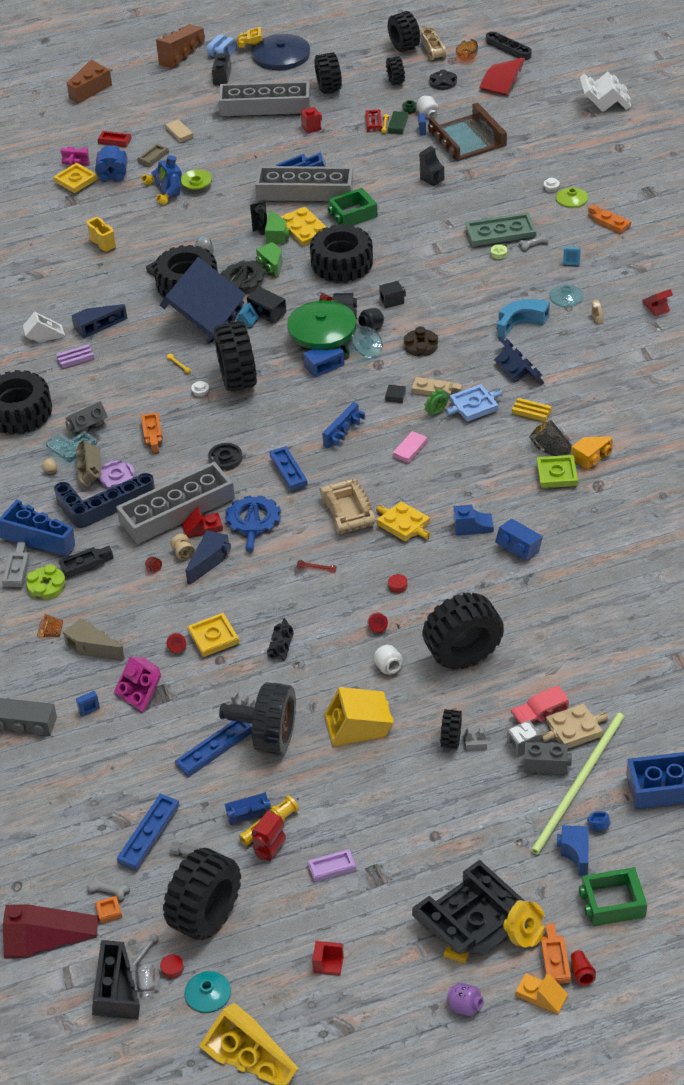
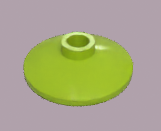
M191 170L181 177V184L185 188L193 190L205 188L212 182L211 174L205 170Z
M568 187L556 194V201L564 207L577 208L587 203L588 194L580 188Z

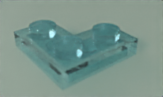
M85 431L72 440L58 432L45 441L46 447L69 463L77 458L76 449L81 441L88 442L94 446L97 445L96 439Z

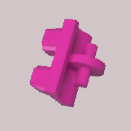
M73 147L61 148L62 164L72 166L78 163L83 166H89L88 148H82L81 150Z

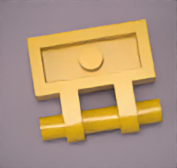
M261 27L247 30V32L237 36V45L240 48H243L246 43L257 45L260 41H263Z

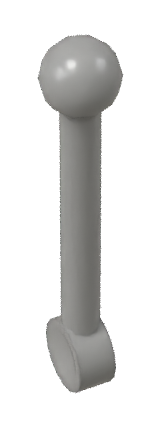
M156 934L150 936L148 944L133 963H130L131 973L135 972V966L153 943L158 942L159 938Z

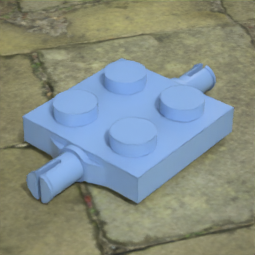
M481 384L450 395V402L453 406L446 408L445 412L448 416L457 412L461 414L466 422L498 411V404L494 398L502 396V391L498 389L489 392Z

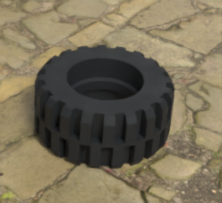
M340 224V226L332 225L329 228H323L322 231H318L310 242L311 267L320 278H324L327 281L332 280L336 283L339 281H343V283L350 280L355 281L358 277L361 278L367 274L373 265L372 239L366 231L359 227L356 228L354 225L345 226V224Z
M180 245L177 248L173 247L169 251H164L154 263L157 291L165 298L198 257L218 272L214 255L205 248L202 249L200 246L194 247L193 245Z
M237 321L216 326L213 330L214 342L226 390L232 392L254 387L257 384V373L246 325L244 322Z
M15 370V372L8 371L3 375L0 374V432L24 434L26 431L31 432L34 428L42 426L43 422L45 423L52 412L49 386L45 380L38 374L26 370L24 372L20 370Z
M467 592L463 593V595H454L451 599L447 598L440 606L437 605L434 611L430 612L427 616V621L424 622L422 637L438 664L451 669L468 668L469 665L474 666L480 660H485L488 657L487 655L493 653L496 650V646H499L504 633V623L487 597Z
M199 848L189 853L187 858L179 864V868L175 870L173 878L167 886V893L164 896L163 916L169 927L195 940H204L213 936L215 931L222 927L223 922H226L230 911L232 912L234 902L239 895L241 873L235 860L212 849Z

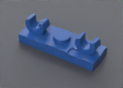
M352 402L322 433L324 447L330 448L332 444L339 446V439L345 440L344 433L349 431L350 426L353 423L360 425V418L365 419V413L359 411L358 403Z

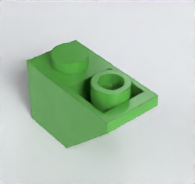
M271 242L256 249L257 263H262L264 269L269 274L278 278L283 264L282 249Z

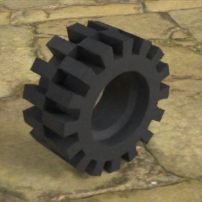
M400 56L386 59V72L392 85L404 83L405 71Z
M444 709L440 736L441 747L458 749L462 726V711Z

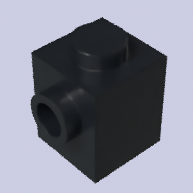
M399 281L379 285L380 300L385 308L404 304L406 290L404 286L400 285Z

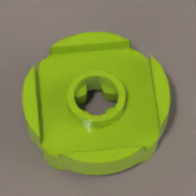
M48 564L45 567L29 572L26 584L28 592L32 597L37 598L38 596L42 597L43 600H49L63 592L66 580L64 573L60 569H57L53 564Z

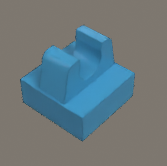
M564 247L563 265H580L581 247Z
M248 303L242 307L238 313L239 317L235 319L244 322L248 328L254 324L258 314L251 304Z

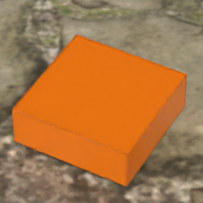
M117 896L95 902L101 924L123 918Z

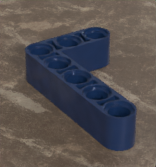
M150 473L140 474L85 500H82L67 482H59L54 486L57 504L77 528L87 527L117 513L116 506L155 489L154 478Z

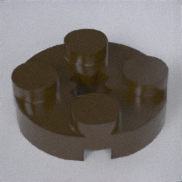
M416 327L415 330L410 331L404 336L405 350L413 356H419V354L424 353L425 356L431 355L438 348V335L425 329V327Z

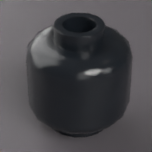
M378 308L366 309L360 313L358 323L365 331L377 330L383 326L384 315Z

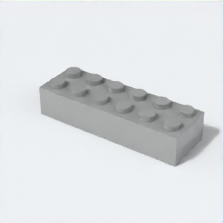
M310 81L220 84L218 100L220 116L301 114V110L310 107Z
M259 166L255 183L256 198L262 201L328 202L330 198L353 191V167Z
M212 462L116 506L119 523L133 541L139 544L182 524L197 507H199L201 514L235 499L233 482L215 462Z

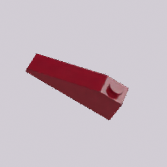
M29 904L5 905L3 918L4 959L29 958L34 956V953L40 951H53L55 947L60 945H73L97 938L99 916Z

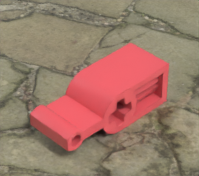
M557 685L532 696L526 704L511 709V713L519 724L527 720L531 722L536 720L544 722L546 721V716L568 709L569 698Z

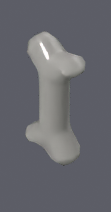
M542 233L539 237L529 241L520 240L519 245L522 250L526 251L529 247L540 243L548 244L549 239L546 238V234Z
M98 876L93 877V882L87 885L89 893L102 891L114 894L119 901H122L124 895L130 891L127 884L115 886L103 883L99 880Z

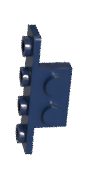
M500 336L498 340L506 348L494 361L514 382L518 381L529 371L543 384L544 381L540 378L542 376L540 371L536 367L532 369V363L527 358L523 360L521 357L524 355L517 348L513 350L512 347L514 345L508 339L504 341Z

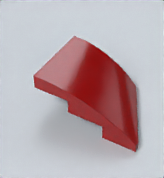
M525 58L492 65L486 72L479 88L509 96L512 84H515L518 72H521Z

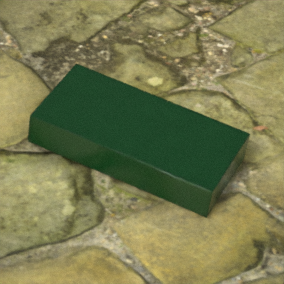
M393 111L388 126V133L403 134L408 119V112Z

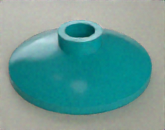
M214 971L196 974L188 981L185 987L187 1004L193 1010L201 1013H212L220 1010L227 1004L231 996V987L227 978Z

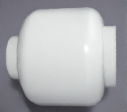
M425 95L420 97L416 105L420 114L424 113L425 118H433L439 109L432 96Z
M392 645L381 646L373 657V661L378 669L387 675L398 672L403 665L402 655Z

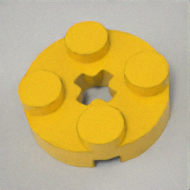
M518 900L511 908L508 918L503 924L504 930L508 932L511 942L516 946L526 948L537 945L545 931V926H542V918H545L544 912L536 902Z

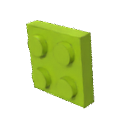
M574 455L536 457L540 488L578 486Z

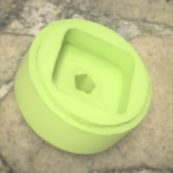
M494 245L491 248V256L494 259H504L507 256V247L504 245Z

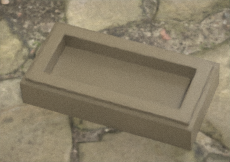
M156 143L139 156L137 162L150 168L169 153V148Z

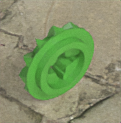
M436 389L435 392H431L430 397H427V401L424 403V410L429 415H436L441 412L447 405L448 393L444 389Z

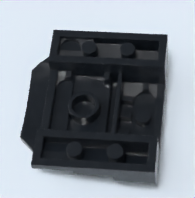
M478 860L463 871V882L437 901L429 895L412 907V916L423 927L431 930L442 941H445L457 954L469 952L485 955L509 938L508 932L503 927L504 921L508 918V914L518 900H525L481 860Z

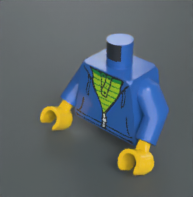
M169 155L166 161L158 163V167L151 172L150 176L147 174L142 175L141 180L146 185H152L155 178V183L164 194H158L156 201L166 205L168 197L180 195L182 171L176 164V157Z

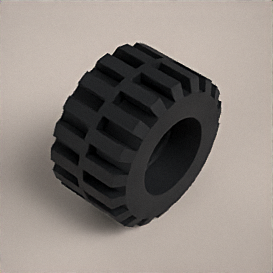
M404 11L389 17L387 24L389 37L398 51L402 52L417 47L420 44L419 25L410 11Z
M331 52L316 55L314 60L315 74L321 92L340 90L342 76L336 54Z

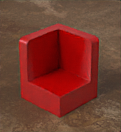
M316 941L312 958L313 973L341 975L344 960L343 944Z

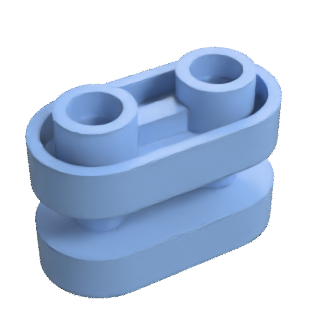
M221 34L218 35L207 45L208 55L213 57L219 53L231 55L237 48V39L227 38V36Z

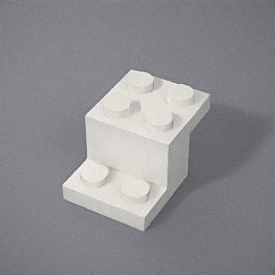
M607 72L596 81L592 77L588 78L585 74L580 77L584 94L602 112L617 101L626 110L631 107L629 101L631 98L627 94L628 89L624 84L621 85L615 75Z

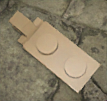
M416 377L412 386V393L430 396L431 392H435L436 389H444L450 396L461 392L462 384Z

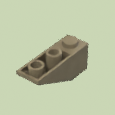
M81 618L63 632L66 646L80 655L122 661L125 659L124 648L119 641H114L105 632L99 631L90 622H85Z

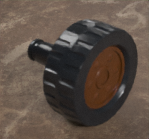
M264 683L259 690L255 707L221 704L219 709L220 719L252 724V743L255 750L271 754H284L288 749L296 714V694L291 685Z

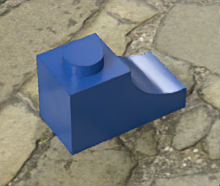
M341 348L335 350L312 349L303 353L304 367L314 378L345 365L344 351Z
M472 504L453 506L456 536L494 532L491 513L478 512L473 509Z
M562 825L561 834H557V847L561 848V856L573 861L578 869L579 876L588 875L589 826Z

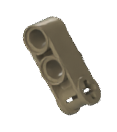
M81 441L76 449L78 482L85 488H91L95 479L100 478L102 475L100 448Z

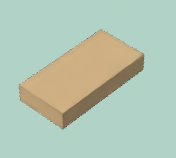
M179 119L165 124L166 129L180 143L194 138L193 133Z

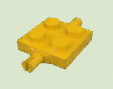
M402 501L390 509L381 504L377 506L376 511L383 514L377 519V526L405 542L416 535L426 540L430 538L431 533L424 530V527L430 523L429 516Z

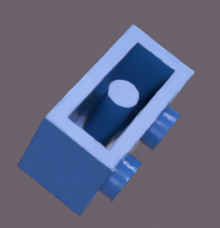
M511 518L499 527L495 543L518 555V557L528 560L539 552L543 536Z

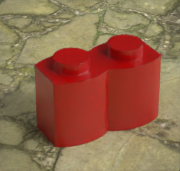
M270 811L264 814L252 830L255 855L262 860L266 859L268 861L273 859L286 840L283 831V819L281 816Z

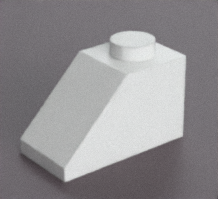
M34 312L23 325L25 336L29 340H35L39 343L65 336L61 324L37 312Z

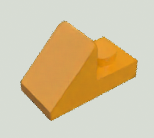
M525 973L516 990V997L559 1015L568 998V993L548 973L543 980Z

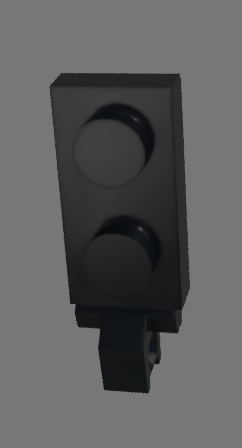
M110 546L101 549L92 547L63 558L58 562L67 578L101 565L114 557Z

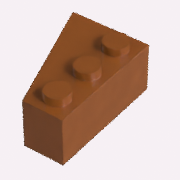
M91 59L67 82L69 98L79 104L112 85L110 70Z

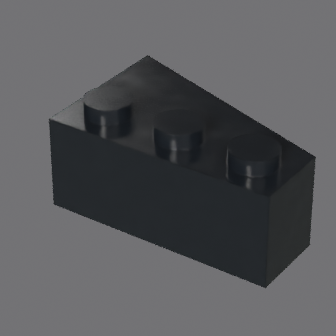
M101 940L92 1015L139 1020L140 1003L135 991L134 979H132L125 944L119 941Z

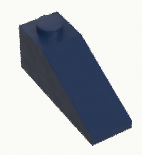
M124 304L87 308L71 315L73 327L83 339L128 319Z
M206 530L185 570L187 584L194 583L223 562L226 554H229L231 550V543H229L227 534Z

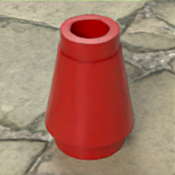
M574 951L571 954L574 980L581 986L592 984L595 981L596 970L583 951Z

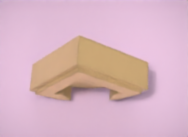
M599 300L592 301L591 314L597 325L603 324V314Z

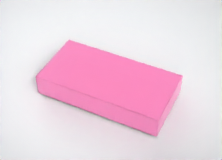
M412 431L395 449L393 457L409 463L428 442V437Z

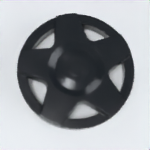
M440 70L430 75L429 83L435 89L448 90L457 84V75L446 70Z
M233 443L215 445L208 453L210 463L215 462L221 469L231 470L237 466L243 457L241 448Z

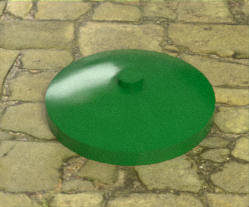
M314 301L296 308L290 314L287 320L288 334L300 346L310 349H329L344 344L354 335L356 331V317L350 308L341 303Z

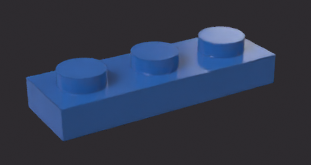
M286 446L269 451L271 460L290 491L308 485L306 477Z

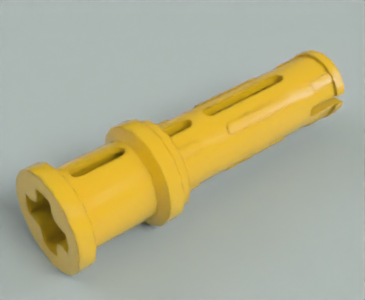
M287 795L284 797V801L277 806H272L269 811L281 816L285 822V818L293 812H298L299 807L296 801ZM260 820L239 834L240 841L246 847L253 842L252 830Z

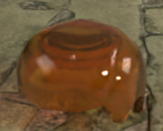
M470 39L469 42L463 40L455 49L457 57L464 61L474 59L478 53L477 42L474 39Z

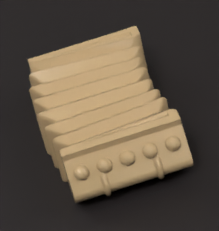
M356 478L320 487L322 502L329 508L331 515H333L338 535L373 526L376 522L369 497L366 496L364 488H361V485L357 483Z

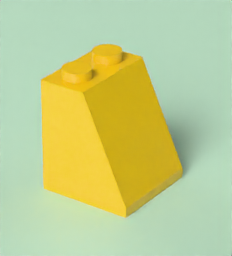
M338 687L324 713L332 746L386 737L394 722L384 691Z

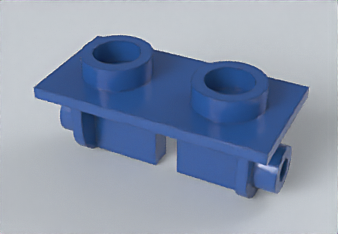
M266 792L224 804L230 825L263 816L271 808Z

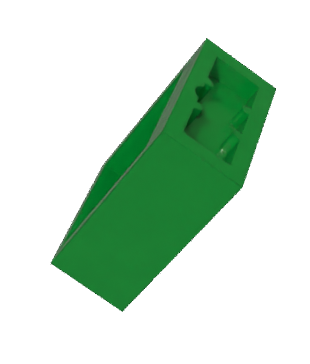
M363 188L328 199V213L335 218L337 224H345V226L356 225L378 217L377 203ZM356 204H359L361 206L359 208L347 212H344L342 210L344 208Z
M635 867L582 876L579 895L581 899H585V915L591 919L592 926L646 917L647 902ZM626 884L632 902L597 907L593 890Z

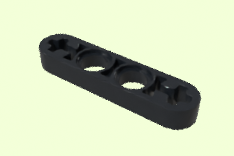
M491 31L486 33L487 44L517 58L529 60L532 57V49L497 32Z

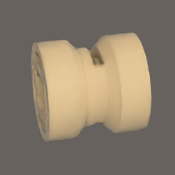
M178 534L172 538L170 544L179 560H188L194 555L195 548L190 543L187 535Z

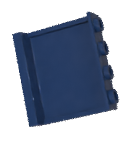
M198 257L165 296L159 306L165 310L168 305H171L209 335L210 338L206 341V343H209L211 339H214V328L218 325L229 323L227 319L231 320L237 313L235 309L239 310L245 303L243 298L246 294Z

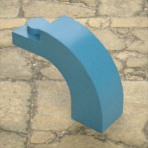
M522 299L504 306L499 311L496 326L498 338L501 336L505 339L511 328L519 323L531 322L544 325L550 316V302L539 299Z

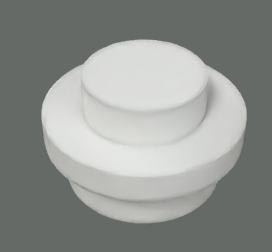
M548 178L544 181L545 190L548 192H555L560 186V182L555 178Z
M197 381L192 385L191 389L195 396L203 397L207 395L209 385L206 382Z

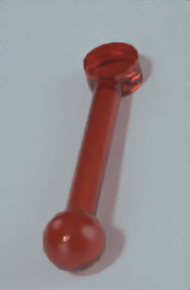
M303 560L297 562L298 567L307 566L329 570L330 573L337 571L335 565L324 566L306 563Z

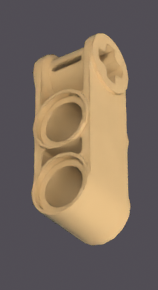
M432 27L422 28L421 43L428 53L430 60L432 61L439 57L446 58L445 46Z

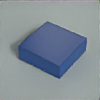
M424 113L418 115V127L421 135H426Z
M95 691L76 698L78 712L81 716L100 708Z

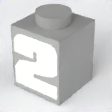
M530 720L507 729V743L517 757L524 755L525 742L540 743L541 732L537 726L534 727Z

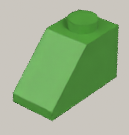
M269 211L265 228L266 244L271 242L274 244H285L286 239L290 236V229L287 228L286 221L273 211Z

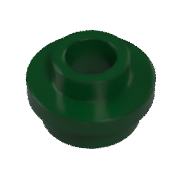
M407 100L402 104L404 112L411 114L416 111L417 103L413 100Z

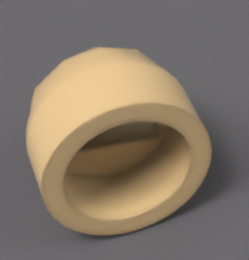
M52 458L46 459L41 466L48 474H54L58 469L57 463Z

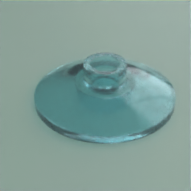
M570 284L558 285L550 291V300L561 307L576 306L582 302L584 297L583 291L579 287Z
M359 326L353 331L351 341L359 354L364 357L373 358L381 353L383 348L382 339L374 329L368 326Z

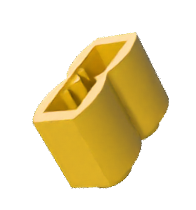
M99 217L86 221L89 239L93 243L98 244L101 250L107 252L116 247L114 231L111 226L105 224Z

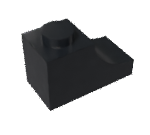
M432 146L419 153L420 179L435 186L445 180L444 166L439 162L435 148Z

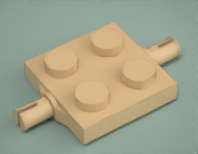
M584 704L546 716V723L551 731L541 734L540 739L543 743L555 739L560 744H568V748L583 744L603 736V730L598 723L608 720V715L606 712L594 716Z

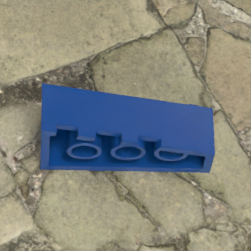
M18 499L0 517V538L16 543L24 542L26 546L62 556H67L75 546L73 527L57 519L52 520L48 518V514L44 512L38 513L34 511V507L30 505H22V501Z

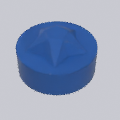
M604 811L594 812L587 819L590 829L594 831L604 830L611 824L609 814Z

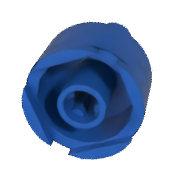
M113 145L104 146L98 151L95 171L101 181H122L124 179L128 160L126 152L119 150V147Z

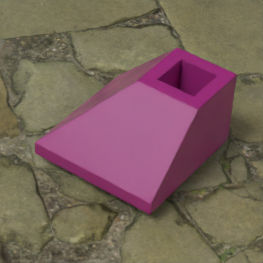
M130 656L114 693L141 712H145L161 678L159 667L144 657Z

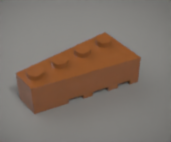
M188 24L179 28L178 31L171 32L170 35H164L163 38L156 39L159 65L174 69L205 41L204 28Z

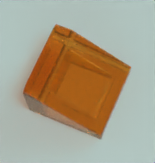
M45 614L40 621L37 636L60 637L63 620Z

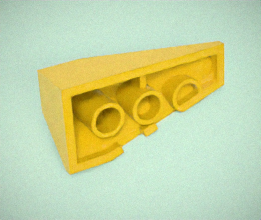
M235 1003L222 1010L199 1045L201 1049L217 1062L230 1064L237 1067V1070L250 1072L257 1075L258 1078L275 1085H288L299 1069L253 1017Z

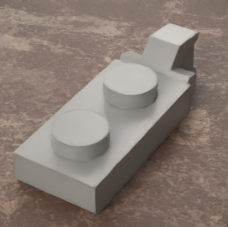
M18 542L16 551L9 553L2 580L3 587L23 586L29 562V552H27L26 543Z

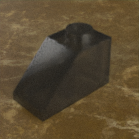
M552 420L537 426L529 436L530 440L541 452L552 456L568 455L571 452L572 445Z

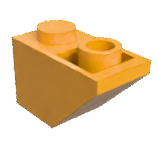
M610 436L583 437L571 446V455H574L575 463L586 470L597 465L600 460L612 452L613 438Z

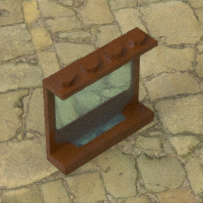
M478 102L472 104V115L439 125L432 117H429V132L435 136L436 140L442 144L443 148L457 162L507 146V132Z

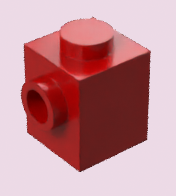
M309 107L300 111L301 125L307 134L321 130L322 115L315 107Z

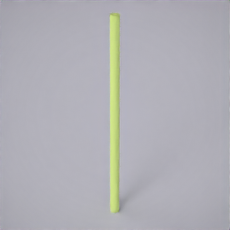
M622 713L616 714L532 847L531 852L533 854L539 855L623 721L624 715Z

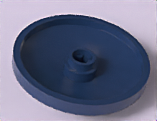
M271 35L263 38V41H260L259 44L254 45L252 49L253 60L260 67L269 70L293 69L304 64L309 59L310 45L305 39L296 35Z

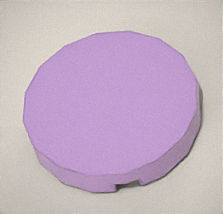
M120 460L108 462L101 467L102 475L99 478V482L106 489L114 487L135 477L134 467L130 463H122Z

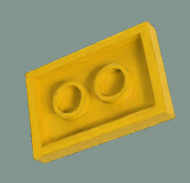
M306 207L281 216L286 221L287 228L290 229V235L302 247L309 245L314 235L318 231H322L323 228H326Z

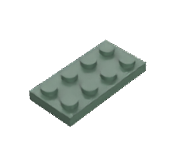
M529 212L465 222V228L472 246L536 237L537 234Z

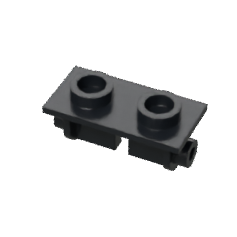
M264 200L250 204L252 231H258L260 235H265L267 223L266 202Z
M283 618L282 624L279 623L274 627L271 638L272 642H270L267 649V654L270 658L280 656L283 661L286 660L294 634L292 626L289 625L285 618Z

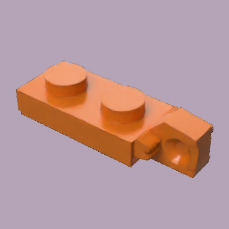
M595 205L588 207V216L592 217L595 223L619 234H622L631 226L630 220L603 208L600 209Z
M159 412L141 415L146 445H151L152 453L159 452L158 443H162L163 440Z
M555 923L545 924L546 937H541L545 973L550 974L558 984L571 983L564 937L562 935L557 936Z

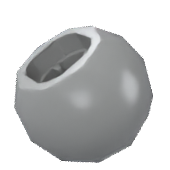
M200 237L195 242L194 247L200 246L202 249L205 248L213 254L214 247L209 237Z

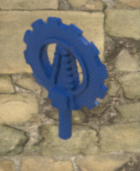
M246 496L244 499H237L225 512L228 514L225 517L226 524L230 523V529L240 531V534L246 535V551L249 553L254 551V540L257 538V535H261L266 530L270 531L275 527L274 524L279 523L281 516H278L281 513L280 506L276 507L277 503L272 499H266L265 496ZM258 508L263 509L267 513L263 520H260ZM248 509L243 521L239 516L244 510Z

